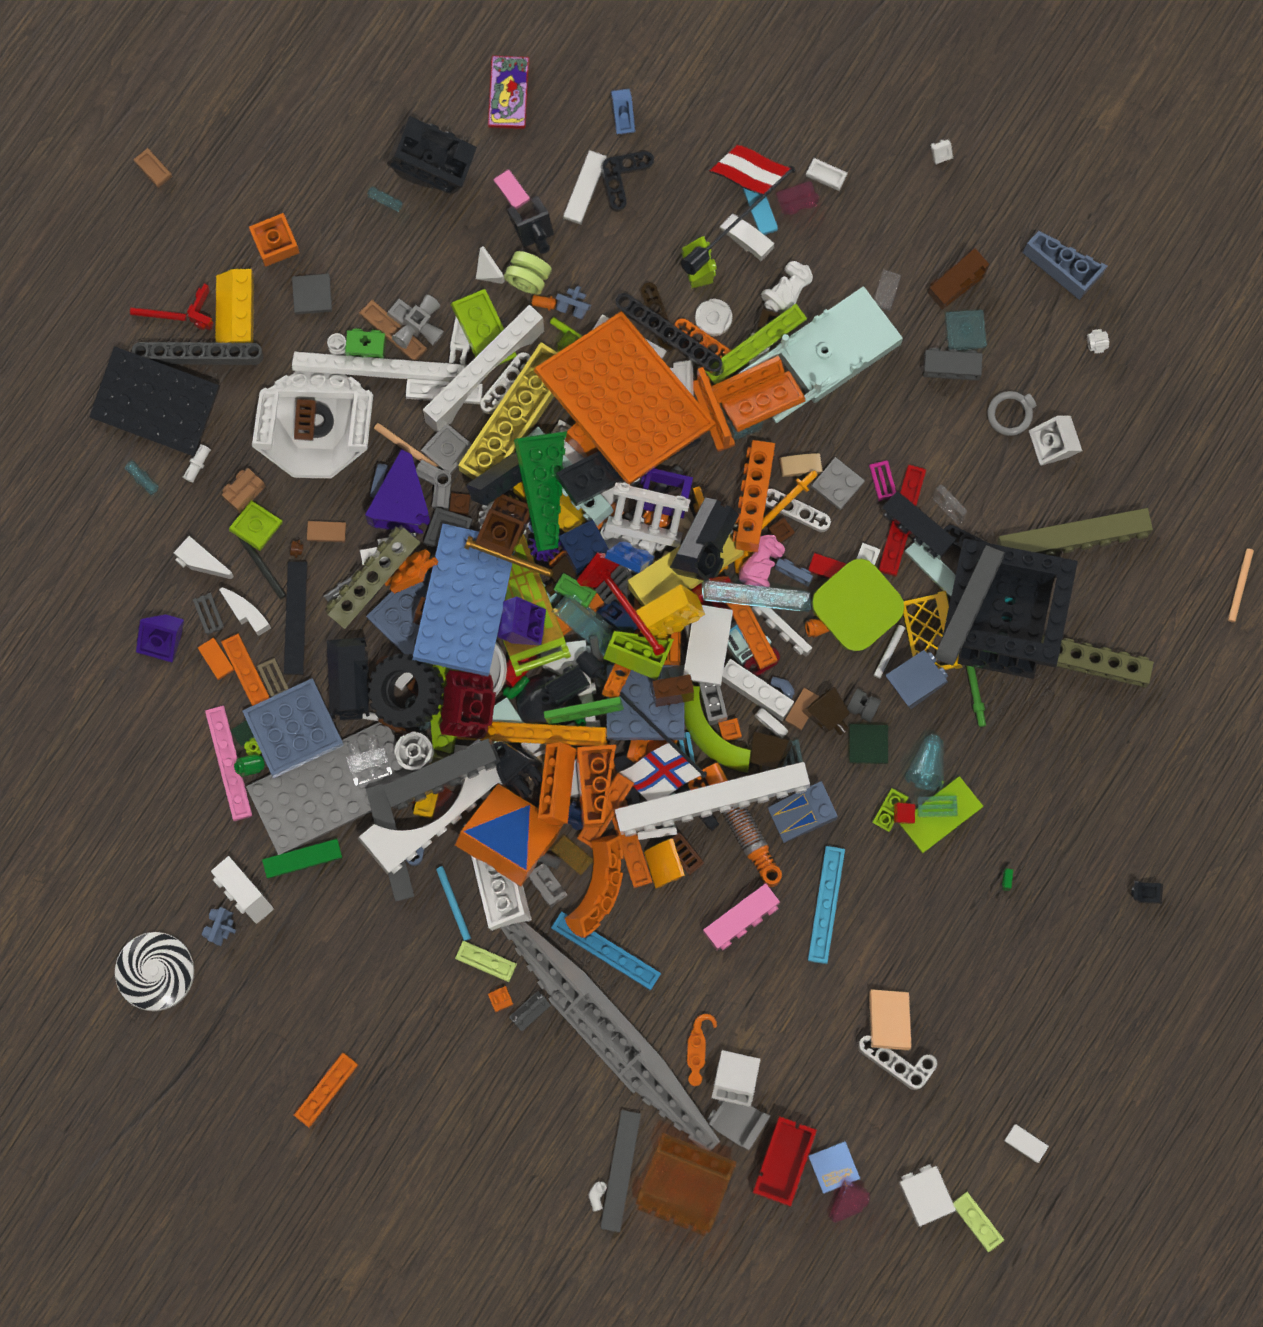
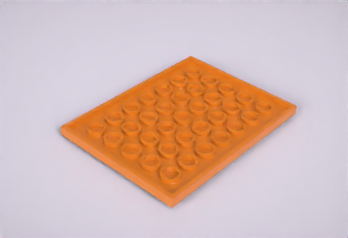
M622 311L534 369L540 380L629 485L716 425L713 419Z

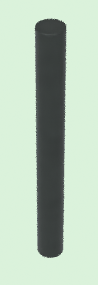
M238 538L279 599L285 598V592L254 547Z

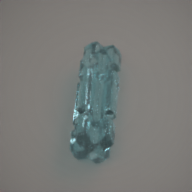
M371 187L368 191V197L376 198V201L388 207L391 206L393 210L399 211L402 208V201L394 200V197L382 191L379 192L374 187Z

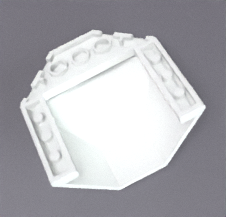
M295 371L292 375H285L275 381V385L269 389L265 387L260 391L252 447L293 478H333L367 450L373 394L369 390L365 391L361 384L352 377H347L345 374ZM297 399L314 400L317 404H322L330 409L333 414L334 425L326 436L314 438L313 441L294 440ZM316 414L315 427H320L324 423V418Z

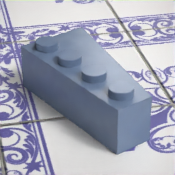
M1040 231L1033 236L1022 252L1079 300L1097 282L1107 268V265L1099 264L1093 261V258L1076 252V249L1068 248L1060 244V241Z

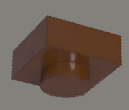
M452 493L449 512L469 515L470 495Z
M785 518L768 529L781 544L795 535L794 530Z

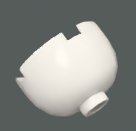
M410 732L399 738L394 753L399 765L407 770L417 771L432 762L434 747L429 738L422 733Z

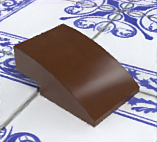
M503 494L495 499L488 511L475 544L511 558L530 520L528 504Z

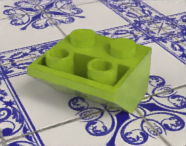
M704 236L682 248L683 259L697 246L706 249L710 243L706 242ZM711 249L708 251L710 260L695 275L688 274L691 288L713 283V278L716 276L715 260L711 259Z

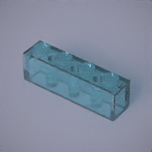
M566 594L553 609L552 613L581 638L586 640L589 645H591L590 637L597 636L599 651L604 657L613 632L609 629L610 625L603 619L599 621L595 617L596 613L591 608L587 607L585 609L581 605L582 601L573 594L571 597Z

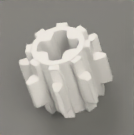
M1101 329L1092 330V333L1087 335L1089 350L1095 353H1102L1105 349H1108L1109 339L1106 331L1102 332Z

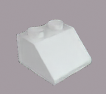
M1056 416L1029 430L1040 465L1063 460L1082 451L1071 416Z

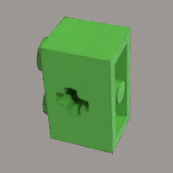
M362 329L347 330L346 356L384 359L385 333L379 330H372L371 332H363ZM365 341L369 342L367 343V346H363V344H365Z

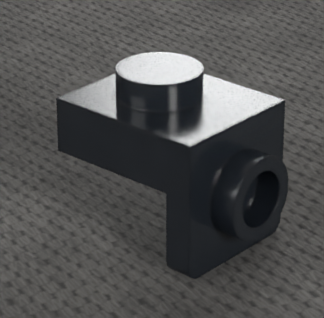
M1135 881L1131 891L1132 897L1138 903L1162 904L1163 884Z

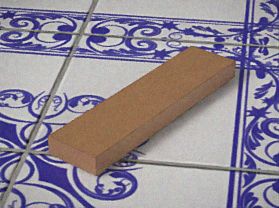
M373 300L359 312L360 316L376 330L385 333L386 338L410 360L417 361L427 350V347L414 336L406 349L398 346L393 341L392 336L402 329L403 326L389 317L387 312Z

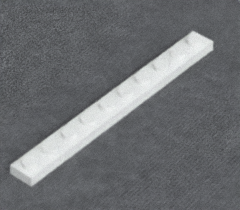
M294 352L292 370L447 382H451L467 366L462 364Z

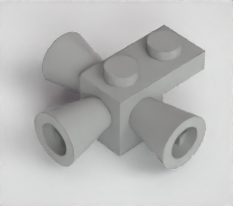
M425 295L420 307L415 305L412 309L402 300L398 299L387 313L389 317L403 326L402 329L392 336L393 341L398 346L406 349L413 335L417 337L422 333L431 345L434 346L444 331L428 324L431 317L430 315L440 308L439 302L432 296Z

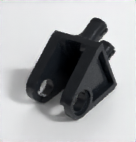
M539 197L531 198L532 206L537 216L530 219L522 220L514 206L507 208V213L523 248L535 243L539 253H547L550 250V246L546 239L554 235L549 213Z
M496 742L494 744L496 751L499 746H503L500 751L501 757H499L501 762L496 764V770L502 785L514 787L521 798L526 799L529 797L527 794H532V790L523 781L527 776L532 779L536 787L542 785L543 775L538 770V767L542 764L541 760L517 744Z

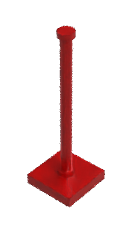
M596 553L577 579L580 586L597 588L605 581L608 585L607 587L610 588L653 648V653L656 656L662 654L665 650L664 646L657 642L610 576L619 564L606 559V554Z

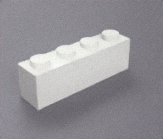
M731 659L724 667L722 681L779 720L783 721L793 707V700Z

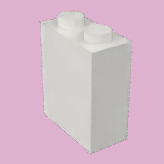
M722 1050L712 1098L751 1107L760 1059Z
M927 1165L920 1169L921 1173L914 1176L911 1172L902 1176L903 1181L899 1182L918 1227L956 1211L937 1166L932 1168L931 1165Z

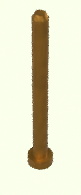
M468 536L464 547L467 550L470 547L545 576L552 577L553 571L549 568L514 555L511 558L475 544V541L472 540L473 537Z

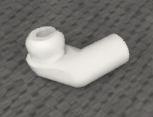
M604 1182L595 1183L589 1192L593 1211L603 1209L600 1198L607 1190V1185Z

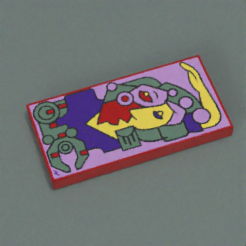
M492 56L488 127L525 129L529 57Z

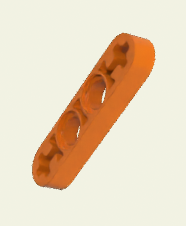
M679 319L674 324L678 329L679 325H686V330L691 332V338L696 334L701 335L703 340L700 344L708 348L710 345L717 346L718 351L715 353L717 356L720 355L721 351H724L723 356L731 351L686 319Z

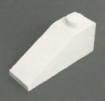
M190 536L174 552L177 557L175 561L183 568L187 566L191 570L228 579L234 577L230 570Z

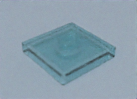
M983 310L946 312L949 350L986 348Z

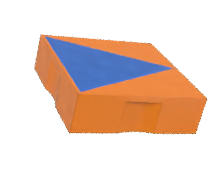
M497 784L461 830L455 846L474 858L489 864L497 872L522 886L534 870L538 860L546 854L557 839L563 824L551 825L539 820V808L502 785Z

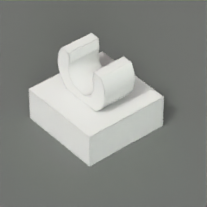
M940 140V143L931 144L935 164L953 158L949 140Z

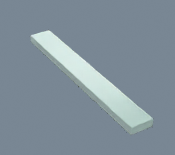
M913 543L905 550V553L942 591H946L947 596L951 599L956 575L938 558L933 559L926 552L927 549L922 545L919 547ZM1000 632V633L998 634V635L1008 636V634L1005 633V632Z

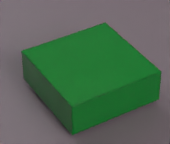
M1005 869L1003 872V891H1010L1012 888L1013 869Z

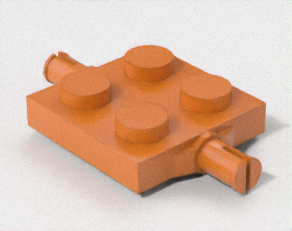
M427 549L415 552L406 558L386 581L385 585H391L390 590L395 594L424 581L427 570L438 565V560L435 557L429 560L431 553Z

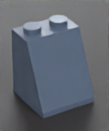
M925 650L886 675L910 709L948 683L946 680L948 674L942 667L938 669L935 665L937 660L931 652L926 653Z

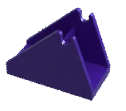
M401 449L365 514L368 525L387 530H393L396 526L402 525L410 533L418 534L424 533L419 529V525L421 526L422 523L430 525L429 513L412 454Z

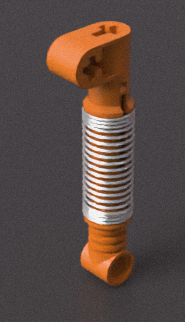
M714 763L702 770L707 772L705 779L709 786L728 781L719 763ZM700 776L688 782L690 790L698 789V787H694V782L702 783ZM704 782L701 784V788L706 787ZM731 807V810L724 812L723 816L729 822L728 825L734 831L733 833L737 840H739L738 842L741 843L740 846L744 849L745 855L752 862H755V866H758L756 869L760 870L759 874L764 884L766 883L768 887L777 886L781 881V870L777 867L776 863H773L774 860L770 859L772 856L768 855L769 846L764 837H762V834H760L761 831L755 825L756 823L753 822L754 819L748 813L749 810H747V807ZM769 872H775L777 879L770 881L766 875Z

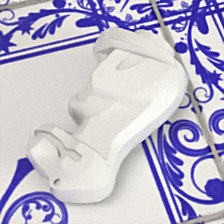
M796 261L787 263L785 272L791 278H780L779 284L775 285L772 290L765 289L761 294L765 302L764 306L768 311L782 314L796 304L801 290L812 282L813 276L808 265H801Z

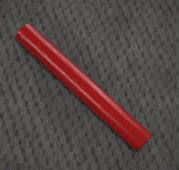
M130 308V315L179 321H186L187 314Z

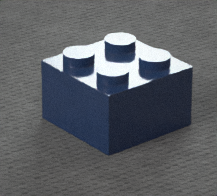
M593 520L559 536V544L576 575L581 574L596 553L606 554L609 550Z

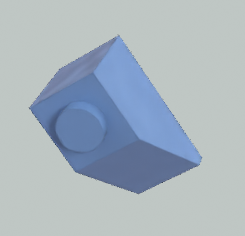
M630 89L611 91L616 133L635 132Z

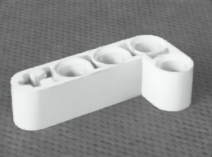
M864 1036L858 1043V1049L863 1055L912 1090L920 1089L937 1066L936 1059L931 1055L923 1056L915 1066H912L892 1050L880 1048L873 1056L871 1054L874 1051L870 1048L865 1050L863 1041L865 1043L871 1042V1036ZM880 1052L888 1054L889 1060L887 1062L879 1060L878 1055ZM925 1059L932 1062V1068L929 1070L924 1069L922 1066V1061ZM896 1064L904 1066L905 1071L903 1074H898L895 1071ZM913 1075L920 1077V1085L915 1086L911 1083Z

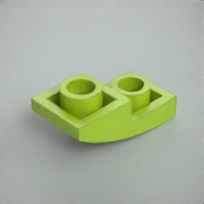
M891 788L872 823L890 832L894 825V804L906 803L909 797Z

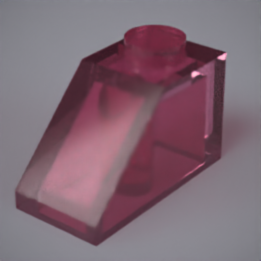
M844 1180L829 1213L830 1219L836 1223L862 1212L863 1208L869 1203L870 1193L866 1188Z

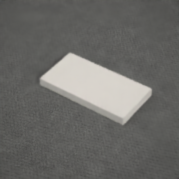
M702 605L706 615L700 617L697 622L691 625L683 676L691 674L693 682L721 686L733 610Z

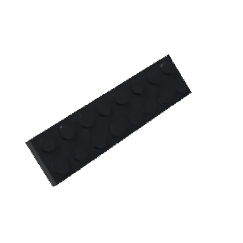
M697 438L670 458L699 444L701 439ZM600 451L560 470L555 475L575 506L615 487L616 483L625 482Z

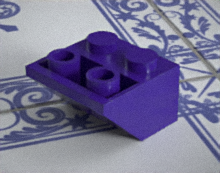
M517 596L503 601L497 637L513 644L541 645L546 609Z

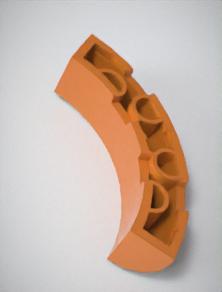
M620 835L604 836L591 841L594 865L590 886L580 905L564 918L567 926L577 936L585 938L600 926L601 920L606 914L610 913L615 904L623 873L620 872L621 859H623Z

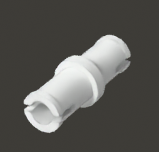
M200 444L194 458L190 459V465L183 475L185 480L194 483L198 472L204 467L203 463L211 451L210 448Z

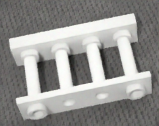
M627 483L615 484L613 494L618 495L615 515L613 517L608 516L605 531L672 547L680 546L683 533L678 532V526L682 510L688 512L689 499L683 496H672L633 487ZM626 497L637 500L632 521L622 518ZM645 502L656 504L651 525L640 522ZM663 506L674 508L669 530L659 527Z

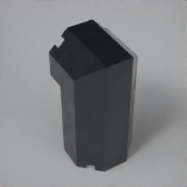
M705 497L670 566L677 575L708 581L710 580L708 578L718 576L724 564V559L720 557V553H723V547L739 516L732 507L728 505L723 507L721 506L722 502Z
M365 638L327 640L329 706L332 719H336L335 715L340 716V720L344 721L360 720L363 718V714H366V717L370 716L368 699L369 667L368 652L365 651V647H367Z

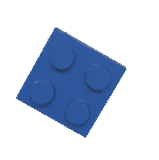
M619 542L609 549L605 556L606 559L637 573L650 566L654 560V556L650 555L648 551L634 548L628 542Z

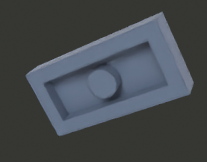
M779 559L775 566V570L808 587L812 582L813 576L810 575V571L805 568L799 569L795 567L794 563L787 559Z

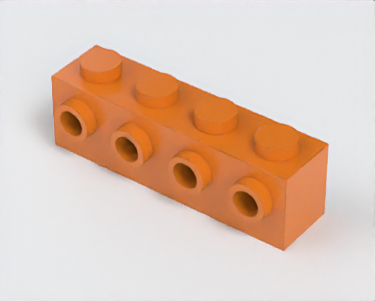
M562 742L546 744L538 819L551 825L568 823L576 748Z

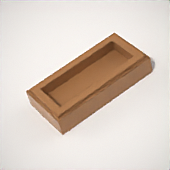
M148 148L134 159V162L157 188L172 177L171 173Z
M308 521L307 541L345 543L346 523Z
M804 688L786 717L785 722L802 731L809 719L803 713V710L819 696Z

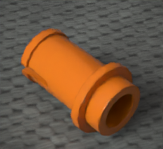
M534 294L532 306L547 308L548 311H551V309H555L556 299L553 296L549 298Z

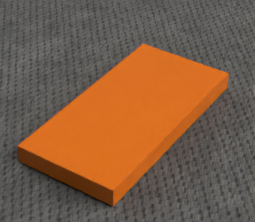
M787 371L723 400L721 404L736 431L740 432L806 400L791 373Z

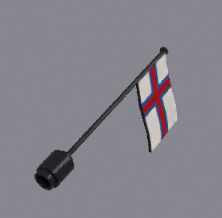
M584 651L576 659L580 669L590 679L600 677L603 681L607 682V678L603 675L604 664L591 652ZM620 692V697L668 742V744L647 754L632 767L619 772L635 783L633 787L648 801L666 797L685 783L699 776L702 778L707 776L706 771L703 772Z

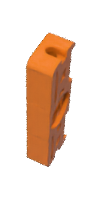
M615 663L602 694L609 698L619 697L631 670ZM621 670L625 673V676H619L615 671Z

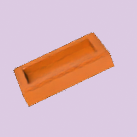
M214 638L198 647L218 680L234 671Z

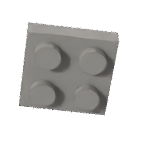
M446 424L423 447L421 452L437 464L438 467L449 472L451 475L459 467V463L472 444L450 425Z
M835 457L811 485V488L841 511L865 480Z

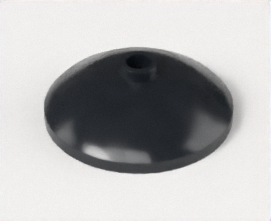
M541 676L530 680L518 695L517 708L524 723L549 725L544 717V712L575 706V699L573 697L557 707L545 689L546 680L551 676ZM547 697L549 701L543 702L542 699ZM569 721L550 725H566Z

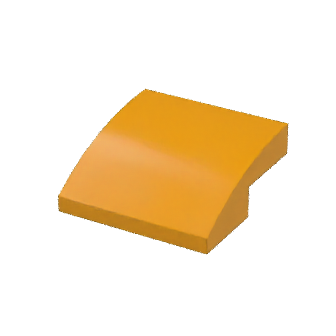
M673 838L659 843L644 852L655 888L663 887L669 882L676 881L685 876Z

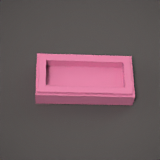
M510 170L494 179L495 184L511 206L518 209L530 201L529 196Z

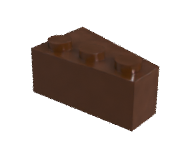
M974 248L954 267L948 269L940 279H935L929 285L928 294L943 310L986 276L990 264Z

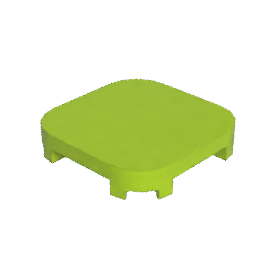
M856 559L846 564L815 591L811 601L814 615L821 620L841 646L850 651H862L869 647L896 624L904 612V601L900 594L874 564L864 559Z

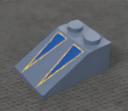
M822 781L807 788L806 792L795 793L768 807L783 843L837 820L838 817Z

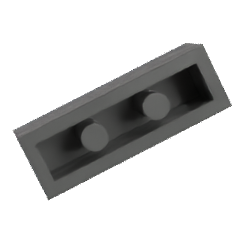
M930 348L925 351L923 377L980 380L982 353L974 350L959 352L956 349L940 351L938 348Z

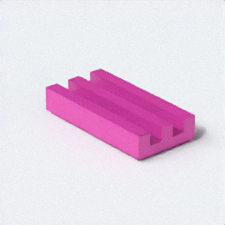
M888 460L870 464L869 469L878 501L889 500L896 493ZM881 466H884L892 492L890 494L887 490ZM876 467L879 473L884 495L881 494L878 479L874 469Z

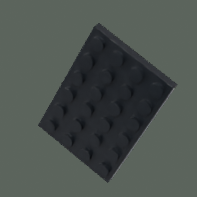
M114 346L89 418L195 456L221 385Z

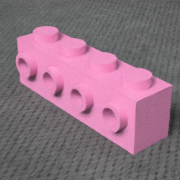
M765 883L706 927L703 933L716 950L720 948L725 950L732 944L731 940L733 938H741L747 933L746 929L751 925L755 927L763 921L762 917L768 913L770 916L779 909L777 906L780 901Z

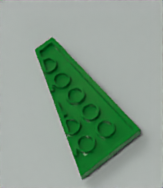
M567 431L514 440L538 552L558 548L560 527L558 519L559 513H561L560 497L562 496L563 487L555 475L564 469L563 455H565L566 449L564 448V441Z

